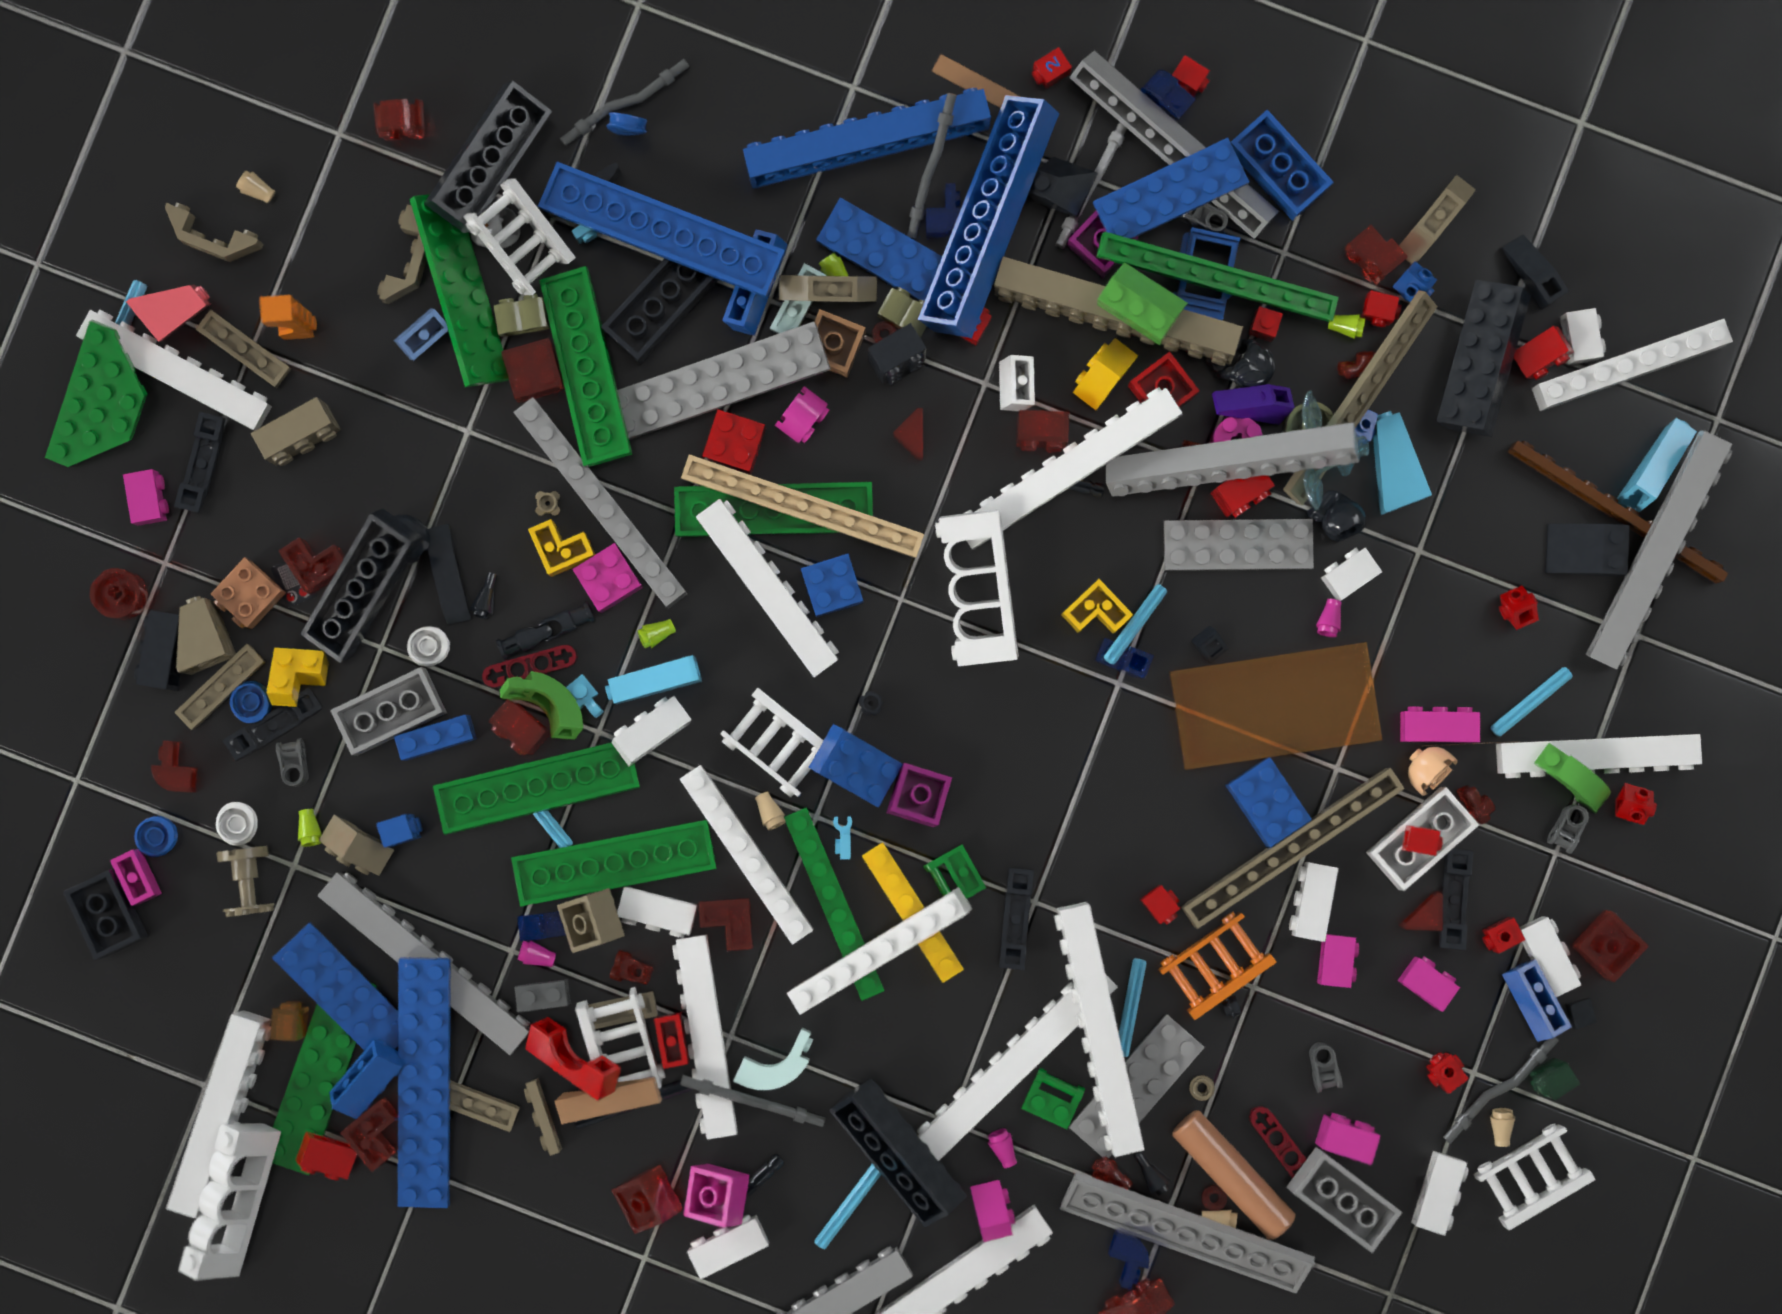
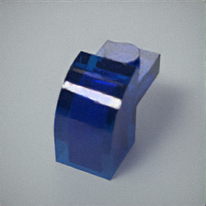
M1158 70L1142 87L1141 92L1157 106L1160 107L1162 105L1179 120L1196 99L1178 84L1179 80L1164 70Z
M945 183V208H926V238L947 237L951 235L961 208H956V206H960V191H955V183Z
M1103 638L1095 662L1126 675L1145 679L1154 655L1130 646L1126 648L1118 661L1112 665L1104 659V655L1114 641Z
M1115 1229L1108 1254L1111 1257L1125 1261L1119 1284L1121 1287L1131 1290L1132 1285H1136L1140 1277L1141 1270L1138 1269V1266L1146 1269L1149 1268V1255L1138 1237Z

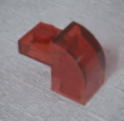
M163 741V746H160L158 753L159 760L162 761L161 766L151 765L155 781L162 788L169 791L196 792L197 768L178 767L179 742Z

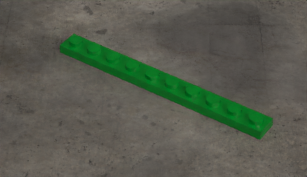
M1104 231L1101 236L1097 253L1098 258L1119 264L1126 263L1137 269L1327 322L1333 321L1338 301L1337 296Z

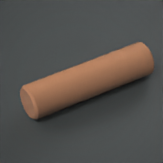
M1199 1110L1191 1112L1175 1127L1172 1136L1269 1240L1279 1237L1292 1225L1296 1214Z

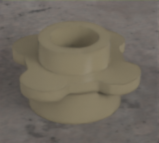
M540 491L536 494L535 498L537 499L538 507L535 511L538 515L552 514L556 516L559 514L558 500L560 495L558 492L544 493ZM547 501L550 502L549 506H546L545 504Z

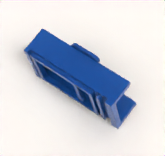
M1193 227L1189 233L1184 234L1180 253L1192 256L1196 239L1230 246L1231 250L1227 266L1234 268L1240 237ZM1179 280L1177 292H1173V294L1188 303L1184 310L1223 321L1226 302L1230 298V294L1221 292V298L1215 299L1185 292L1187 282Z

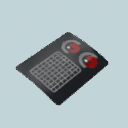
M297 556L271 567L277 585L286 592L282 598L287 608L317 596L302 556Z

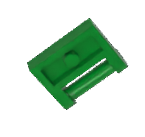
M962 844L923 866L926 872H930L942 896L952 892L938 868L943 863L966 899L986 888Z
M1039 1068L1021 1109L1068 1129L1085 1092V1088L1080 1085L1077 1087L1047 1074V1070ZM1043 1082L1071 1095V1101H1065L1039 1089L1041 1083Z

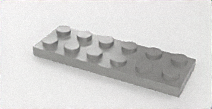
M1313 519L1164 521V571L1314 568Z
M1168 1014L1163 1016L1125 1060L1138 1124L1205 1048ZM1093 1097L1068 1127L1107 1161L1112 1152L1111 1150L1107 1151L1104 1142L1107 1130L1106 1126H1101L1098 1112L1102 1111L1100 1101L1096 1102L1095 1097Z

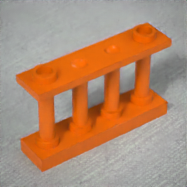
M1232 911L1221 919L1223 923L1176 957L1172 954L1160 962L1162 967L1158 969L1159 972L1164 975L1169 971L1190 1000L1189 1005L1191 1007L1187 1011L1194 1020L1277 963L1271 954L1266 953L1264 955L1262 952L1259 953L1238 923L1244 918V915L1240 912L1235 914ZM1229 928L1251 957L1250 962L1252 964L1245 969L1237 965L1218 938L1220 934ZM1209 942L1231 972V979L1224 984L1222 981H1218L1198 952L1199 949ZM1188 957L1191 958L1211 987L1209 989L1211 993L1204 998L1198 996L1177 966Z

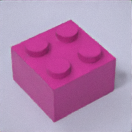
M615 543L572 569L600 613L605 612L643 588Z
M1333 1112L1331 1117L1323 1115L1315 1144L1323 1150L1372 1165L1380 1135L1374 1132L1375 1128L1358 1120L1355 1121V1124H1352L1350 1119Z
M711 1164L691 1166L684 1216L725 1228L742 1225L749 1174Z

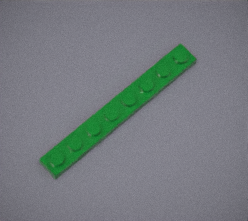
M806 807L785 816L784 819L842 956L845 957L865 943ZM876 969L854 982L862 1001L885 991Z

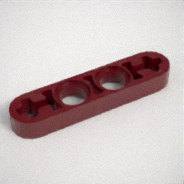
M561 645L486 667L483 671L482 679L489 687H502L506 682V676L498 677L497 683L488 680V676L491 675L492 670L496 673L505 672L502 667L506 666L508 677H515L511 672V668L515 663H522L525 667L524 674L520 676L522 679H526L531 671L548 674L573 666L577 661V652L571 646ZM565 649L568 653H572L568 663H565L564 660L555 661L558 666L553 667L554 662L550 653L554 652V657L563 655L562 651ZM540 656H545L549 661L548 667L544 670H538L535 666V661Z
M1263 1106L1253 1108L1249 1114L1250 1123L1293 1179L1298 1171L1295 1174L1292 1171L1298 1169L1307 1159L1269 1109ZM1258 1112L1267 1114L1265 1120L1270 1126L1273 1122L1275 1123V1126L1268 1128L1264 1134L1262 1130H1265L1266 1127L1261 1122H1255L1258 1118L1256 1115ZM1274 1131H1279L1283 1135V1140L1278 1145L1271 1144L1269 1140L1270 1134ZM1289 1151H1294L1298 1155V1160L1293 1165H1288L1285 1162L1284 1157Z

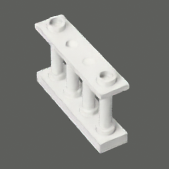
M507 179L500 185L504 190L503 196L478 217L475 213H467L463 217L467 221L466 226L470 232L479 236L514 281L512 283L513 287L520 294L533 295L536 291L530 284L555 262L569 264L576 257L516 179ZM509 203H514L519 210L518 216L493 237L484 225ZM524 223H529L535 230L533 232L534 235L508 257L500 244ZM540 242L542 244L545 243L550 250L548 251L549 255L523 276L515 264Z
M757 688L752 694L755 698L753 702L755 705L730 735L724 730L721 732L720 735L724 737L722 742L731 750L737 747L782 784L780 789L788 796L792 797L795 794L799 797L801 792L796 787L810 771L809 765L823 740ZM768 708L775 714L772 718L774 721L750 750L746 749L738 740L762 711L765 712ZM788 724L794 729L792 738L769 766L766 765L757 756L781 726L784 728ZM809 741L814 745L811 748V754L787 782L776 772L800 742Z
M633 987L630 988V999L595 1009L588 1006L587 1000L578 1002L576 1013L590 1060L603 1055L617 1064L647 1055L651 1069L619 1077L617 1082L655 1077L658 1088H661L665 1072L662 1063L658 1064L642 1012V1009L645 1008L642 994H637L636 988ZM634 1009L636 1023L603 1032L595 1030L593 1022H596L597 1018ZM638 1032L641 1033L644 1046L611 1055L602 1053L600 1045H603V1042Z
M1551 1124L1545 1127L1541 1135L1493 1163L1489 1161L1480 1165L1477 1168L1478 1172L1473 1174L1475 1179L1480 1182L1485 1179L1488 1181L1504 1209V1215L1500 1216L1499 1220L1506 1229H1513L1595 1180L1590 1170L1586 1168L1581 1169L1576 1166L1559 1137L1567 1132L1564 1126ZM1550 1141L1569 1172L1567 1174L1568 1177L1562 1181L1555 1179L1538 1148ZM1528 1154L1547 1184V1190L1540 1194L1534 1193L1516 1162ZM1506 1167L1509 1168L1526 1197L1524 1199L1525 1202L1518 1207L1511 1203L1495 1175Z

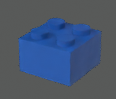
M849 554L801 568L816 618L863 603Z

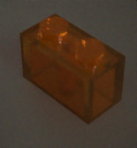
M286 1001V1003H281L280 1007L274 1008L270 1039L297 1041L304 1038L307 1033L309 1007L301 1006L302 1002Z

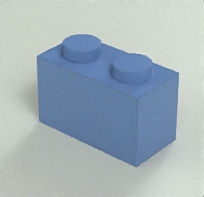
M430 308L399 335L394 342L409 359L414 361L448 331L447 324L435 309Z

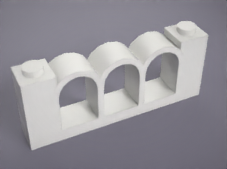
M1000 509L941 516L939 523L935 524L937 538L941 537L942 543H948L944 550V560L946 566L956 573L949 584L948 593L951 601L960 608L953 619V629L958 637L955 645L951 646L953 660H957L958 666L1017 660L1019 654ZM992 537L995 565L962 568L953 561L951 549L955 543ZM996 572L999 599L966 602L957 595L956 582L959 578L967 575ZM1001 607L1004 633L970 636L962 630L960 617L964 612Z
M264 1123L221 1124L214 1147L217 1151L209 1165V1174L212 1181L206 1185L200 1196L199 1208L202 1215L197 1218L190 1230L189 1242L191 1246L185 1247L179 1267L180 1272L196 1280L238 1277L240 1275L281 1131ZM243 1157H247L241 1177H231V1171L236 1162ZM237 1191L232 1210L221 1211V1205L227 1195ZM227 1225L222 1244L211 1245L215 1232L220 1227Z

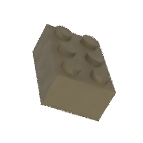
M316 397L257 429L251 435L265 460L274 465L279 464L283 466L293 460L292 457L300 452L305 454L313 450L316 443L322 440L323 442L332 440L337 436L336 432L341 429L328 405Z

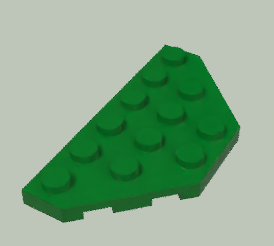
M95 320L89 321L45 458L69 467L133 439L147 392L144 386L140 384L135 373L136 369L128 352L125 353L119 340L121 338L115 328Z

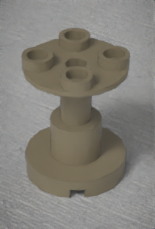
M268 846L217 852L218 862L231 861L233 881L238 880L241 907L223 910L226 917L274 911L273 906L275 903L256 904L253 879L258 877L256 858L269 856Z

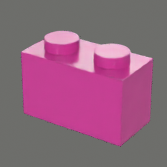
M153 469L123 474L131 523L139 526L167 521L166 514L169 513V506L167 500L163 499L162 490L165 489L163 476Z
M133 849L110 860L131 906L140 905L162 894L144 854L139 849Z
M1326 934L1325 942L1321 941L1318 984L1351 988L1352 982L1355 983L1357 969L1353 967L1354 958H1357L1359 954V943H1356V938Z
M1425 956L1422 959L1414 957L1397 981L1435 1009L1443 1012L1460 989L1455 984L1456 979L1445 971L1442 974L1434 969L1436 964Z
M1000 1180L970 1187L983 1241L988 1242L1012 1236L1011 1225L1016 1223L1012 1209L1007 1210L1006 1204L1010 1203L1007 1188H1001Z

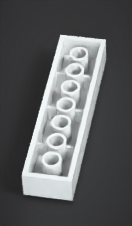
M245 1010L231 1014L166 1209L193 1218L202 1215L199 1208V1200L203 1189L212 1181L209 1174V1165L217 1151L214 1147L221 1124H241L238 1122L240 1113H244L247 1108L249 1099L246 1096L249 1088L252 1089L255 1084L257 1075L254 1072L256 1066L260 1065L263 1060L265 1051L262 1048L264 1042L268 1041L271 1036L273 1027L270 1024L272 1019Z

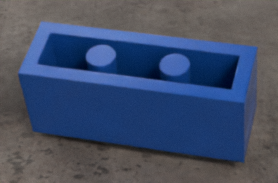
M463 715L394 736L400 759L407 761L476 740L477 736L471 716Z
M1536 959L1521 963L1502 974L1537 1042L1554 1038L1572 1027Z
M373 1040L329 1092L332 1109L358 1119L363 1112L368 1110L371 1102L377 1095L384 1091L389 1081L400 1072L402 1065L398 1051Z

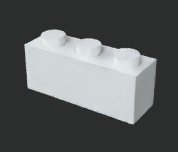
M675 696L669 700L666 697L662 698L654 705L656 709L649 714L646 711L642 712L634 719L636 723L629 728L624 725L614 733L616 737L613 738L612 744L628 766L637 762L690 724L692 719Z
M1305 862L1304 867H1300L1298 881H1301L1300 891H1296L1294 896V905L1297 906L1296 914L1291 916L1289 930H1292L1293 936L1325 942L1338 868Z
M626 886L623 889L617 914L618 917L622 918L621 922L636 926V922L646 924V929L660 932V929L664 928L670 930V935L684 938L685 934H691L698 905Z
M1541 916L1519 927L1526 939L1522 943L1530 960H1537L1556 997L1581 986L1579 981L1581 974L1575 964L1571 965L1568 959L1570 952L1566 944L1560 942L1557 936L1559 930L1553 919L1549 920L1548 917Z
M1433 1151L1411 1223L1417 1227L1442 1235L1446 1234V1230L1451 1229L1453 1224V1216L1451 1214L1461 1197L1459 1188L1461 1182H1465L1468 1175L1467 1163L1465 1161Z
M747 1214L743 1216L742 1225L730 1228L720 1227L713 1232L714 1236L706 1240L704 1236L690 1243L692 1247L688 1249L687 1253L701 1280L767 1247L769 1240L757 1215L750 1217Z

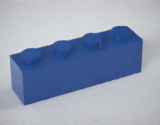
M757 229L754 232L753 238L786 251L788 244L777 234ZM735 286L722 321L735 331L755 336L772 287L767 298Z

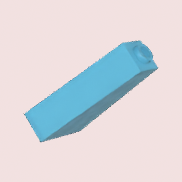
M1391 411L1380 414L1375 424L1376 432L1373 442L1381 515L1432 495L1400 412L1393 415Z
M1677 417L1670 422L1617 497L1619 500L1618 504L1624 508L1631 507L1640 512L1657 499L1697 431L1691 428L1687 422L1679 420Z
M691 655L608 679L609 685L605 686L608 700L613 699L614 704H620L702 682L697 659Z

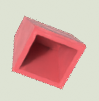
M188 285L130 298L126 303L159 342L165 340L210 305L208 302L210 296L202 286Z

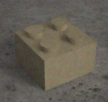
M609 888L557 905L572 953L624 937L622 924Z

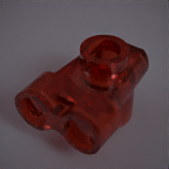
M1376 352L1356 353V361L1339 362L1337 367L1339 375H1344L1346 379L1360 377Z
M1469 785L1462 786L1457 790L1461 801L1467 807V812L1478 824L1483 825L1491 819L1489 815L1496 809L1487 795L1481 796L1476 787L1470 788Z
M619 950L615 958V964L610 972V979L619 982L624 979L647 985L653 968L631 958L630 953ZM638 968H641L642 970L640 977H637L636 970Z
M1107 1156L1093 1163L1094 1172L1092 1173V1178L1126 1190L1133 1185L1129 1177L1120 1172L1117 1163Z

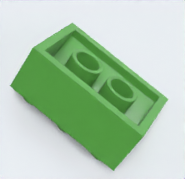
M1126 263L1114 274L1097 300L1099 307L1158 345L1162 343L1188 304Z

